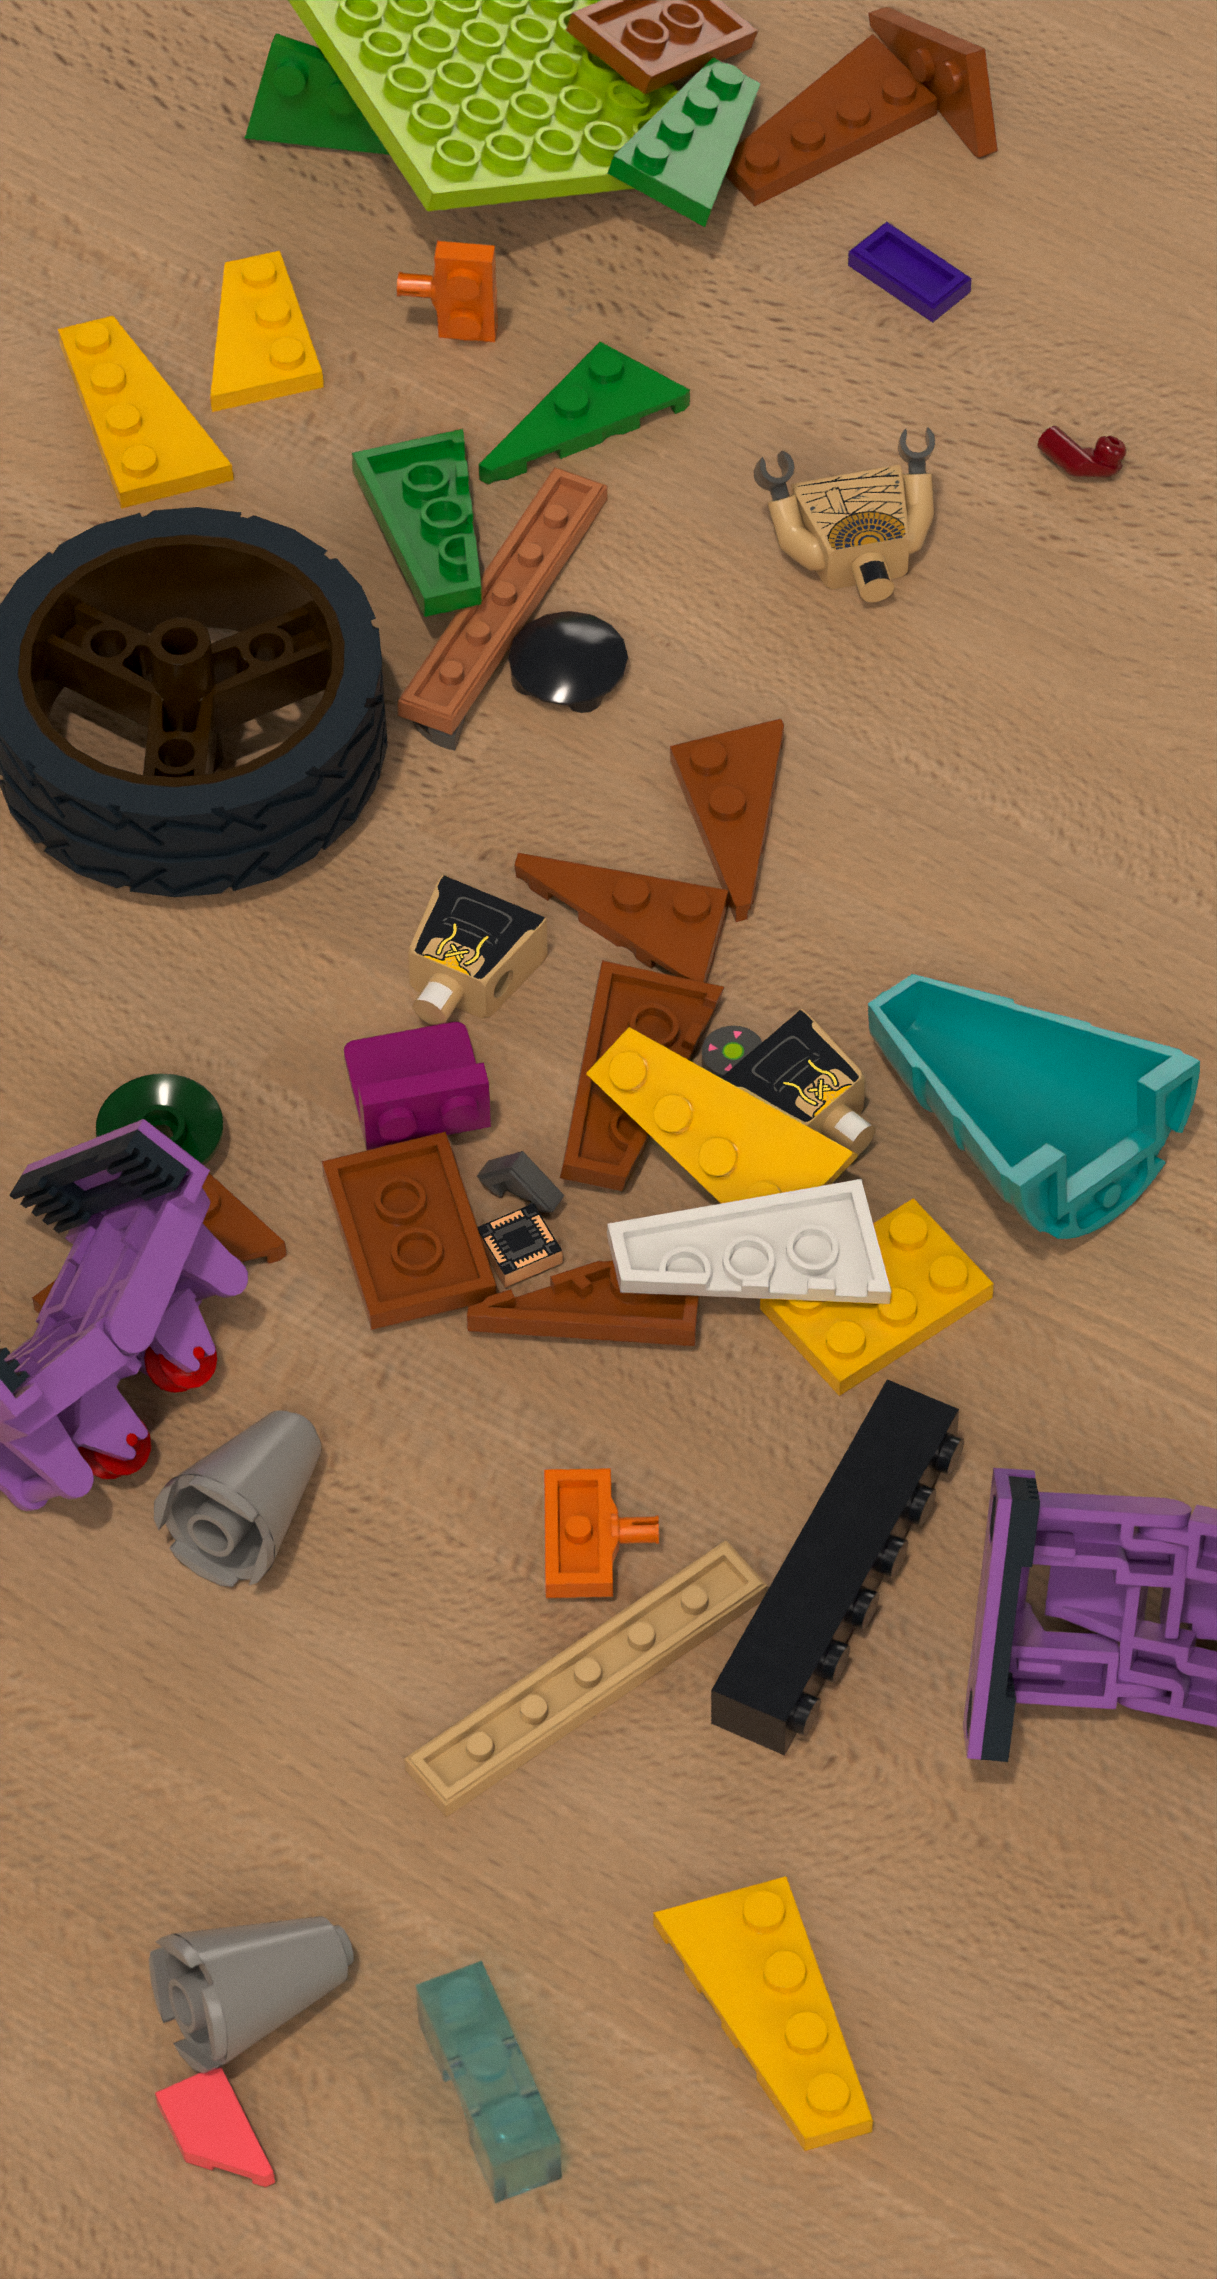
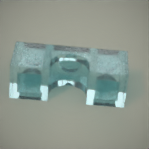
M482 1961L415 1985L419 2025L443 2082L452 2080L468 2126L469 2143L494 2202H501L562 2179L559 2137Z

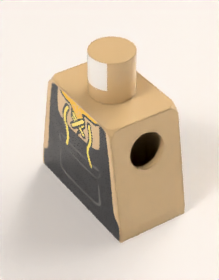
M442 875L435 886L408 953L410 985L415 991L420 992L413 1003L415 1013L431 1025L446 1023L455 1008L479 1018L491 1017L548 956L547 918Z
M803 1009L799 1010L721 1077L723 1080L858 1155L867 1148L874 1137L875 1127L860 1116L864 1109L865 1077L862 1071Z

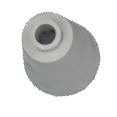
M282 1410L271 1412L168 1481L154 1501V1521L158 1530L166 1524L169 1532L175 1539V1542L169 1549L176 1558L197 1575L221 1586L233 1587L239 1579L250 1580L249 1585L258 1583L273 1565L320 1457L322 1447L315 1427L307 1418L300 1414Z
M323 1916L173 1933L156 1941L161 1948L150 1952L149 1967L151 1985L157 2009L163 2023L176 2019L185 2039L173 2043L180 2056L193 2070L205 2074L221 2068L344 1983L348 1976V1966L353 1963L354 1956L351 1942L344 1929L339 1925L333 1926Z

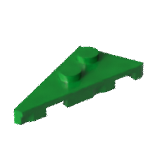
M600 341L478 464L479 480L489 485L497 480L514 478L527 472V462L555 451L560 459L603 443L609 436L616 434L624 435L640 428V418L667 407H671L675 414L685 411L690 406V389Z

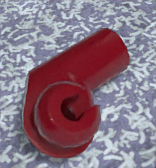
M1058 426L1048 428L1041 435L1037 443L1039 450L1068 475L1073 477H1111L1122 469L1121 460L1124 459L1127 453L1124 443L1111 435L1098 438L1095 448L1081 447Z

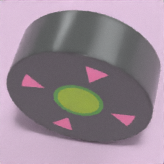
M742 1026L718 1028L710 1033L703 1043L702 1068L721 1078L760 1045L762 1040L754 1031Z

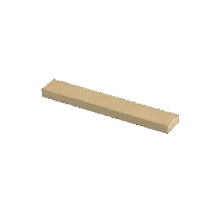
M724 1541L404 1758L405 1771L447 1818L755 1607L764 1598L768 1591V1585L727 1541Z

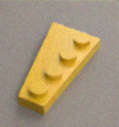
M113 315L58 329L62 352L121 509L234 480L230 461Z
M630 1027L586 1073L721 1204L832 1184L859 1156Z
M787 1877L777 1878L653 1912V1926L665 1944L670 1943L684 1964L685 1974L698 1993H703L721 2019L722 2029L734 2047L741 2049L757 2073L756 2080L803 2150L807 2151L871 2133L873 2119Z

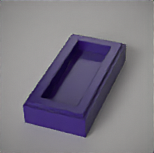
M885 222L848 252L849 267L932 323L971 292L972 278L888 222Z

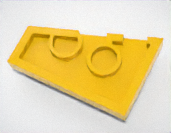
M280 250L225 262L210 393L212 412L324 388L323 372Z

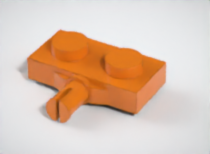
M437 241L433 275L403 273L399 271L397 297L431 298L432 304L437 311L438 338L495 342L498 329L495 245Z
M611 1468L544 1470L546 1598L613 1597V1562L619 1551V1544H659L658 1515H655V1517H618V1509L611 1497Z

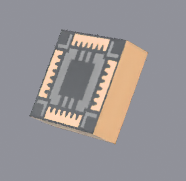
M534 1203L477 1227L487 1259L505 1288L563 1263L562 1249Z

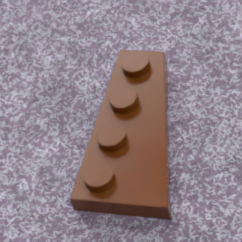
M872 34L736 146L725 176L755 207L936 116L938 98L922 82H918L912 72Z
M602 960L561 1168V1179L623 1191L651 1136L586 1073L628 1027L690 1061L721 1000L724 986Z

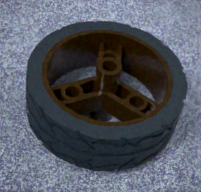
M202 507L153 510L143 517L141 513L98 524L59 544L53 554L48 552L17 579L0 604V775L3 777L0 780V788L11 815L34 843H43L47 846L43 850L75 873L114 888L129 886L131 887L130 892L167 897L221 894L229 887L236 891L277 879L315 858L321 848L326 850L355 823L376 788L388 746L379 628L372 625L371 620L376 619L362 586L337 558L329 559L324 555L327 552L326 549L295 529L255 515L248 518L241 517L242 512ZM205 627L232 629L239 632L211 643L208 629ZM64 687L148 728L143 775L103 764L76 749L52 727L48 717L54 701ZM324 691L322 700L305 724L280 746L246 764L216 772L222 763L223 757L221 732Z

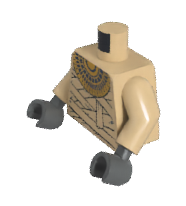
M927 427L925 432L927 449L919 453L913 452L907 447V430L904 429L898 443V452L901 458L908 463V473L906 474L902 473L900 465L794 483L791 484V494H789L786 485L795 469L794 461L790 454L781 451L777 455L778 465L782 472L780 478L772 477L767 472L766 463L762 457L754 468V480L758 486L771 493L772 500L768 501L767 504L779 546L783 552L809 571H816L825 587L839 589L857 585L861 598L867 602H878L889 597L894 590L892 579L902 577L908 572L909 554H913L921 549L934 518L932 473L926 472V461L930 458L935 446L934 433L930 428Z

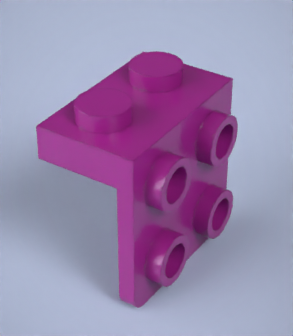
M449 1022L357 1039L345 1045L344 1060L366 1150L442 1132L451 1135L491 1127L489 1081L484 1062L476 1064L468 1030L463 1023Z

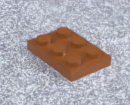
M601 0L572 12L566 31L580 41L591 54L602 59L623 76L629 85L639 89L644 94L700 71L713 57L723 61L751 49L758 32L756 28L721 0Z
M446 1132L322 1161L323 1177L371 1330L467 1307L468 1305H476L483 1302L488 1296L497 1294L496 1283Z

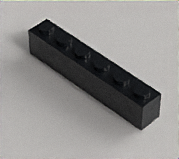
M888 1379L886 1380L711 1690V1724L784 1756L797 1733L802 1736H806L809 1733L821 1705V1699L817 1697L826 1680L835 1683L841 1676L850 1654V1645L847 1644L855 1627L865 1630L869 1625L878 1605L879 1593L876 1592V1589L884 1575L893 1578L897 1574L907 1552L908 1541L904 1539L912 1524L922 1526L925 1523L936 1498V1489L933 1488L941 1472L950 1475L960 1459L964 1447V1438L957 1436L958 1408Z

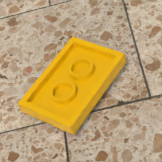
M914 1198L873 1223L891 1289L890 1304L760 1298V1310L838 1396H841L993 1298L994 1283Z

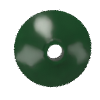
M150 1074L126 1082L113 1091L104 1101L96 1120L97 1138L145 1119L202 1165L208 1163L215 1155L222 1141L224 1130L222 1111L212 1093L200 1083L175 1074Z

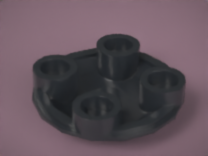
M565 611L546 614L526 624L513 639L508 660L511 669L512 686L517 692L524 695H532L543 702L566 705L578 713H587L597 709L601 705L602 696L611 692L623 678L628 655L624 639L611 624L592 614Z

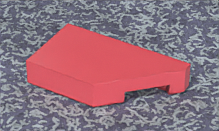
M222 2067L205 2074H196L155 2093L157 2105L185 2162L209 2170H213L216 2167L251 2178L253 2184L263 2187L275 2183L274 2172Z

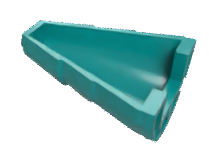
M911 974L868 1003L870 1034L917 1102L925 1110L936 1115L960 1151H965L1003 1201L1011 1204L1022 1219L1040 1233H1049L1057 1239H1070L1089 1234L1114 1220L1138 1199L1166 1162L1157 1157L1163 1145H1165L1171 1130L1183 1133L1195 1100L1200 1074V1061L1193 1056L1183 1053L1178 1048L1092 1026L1087 1021L1014 1003L1012 998Z

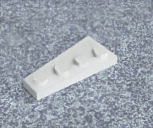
M861 1179L608 1223L607 1238L621 1293L890 1304L891 1289Z

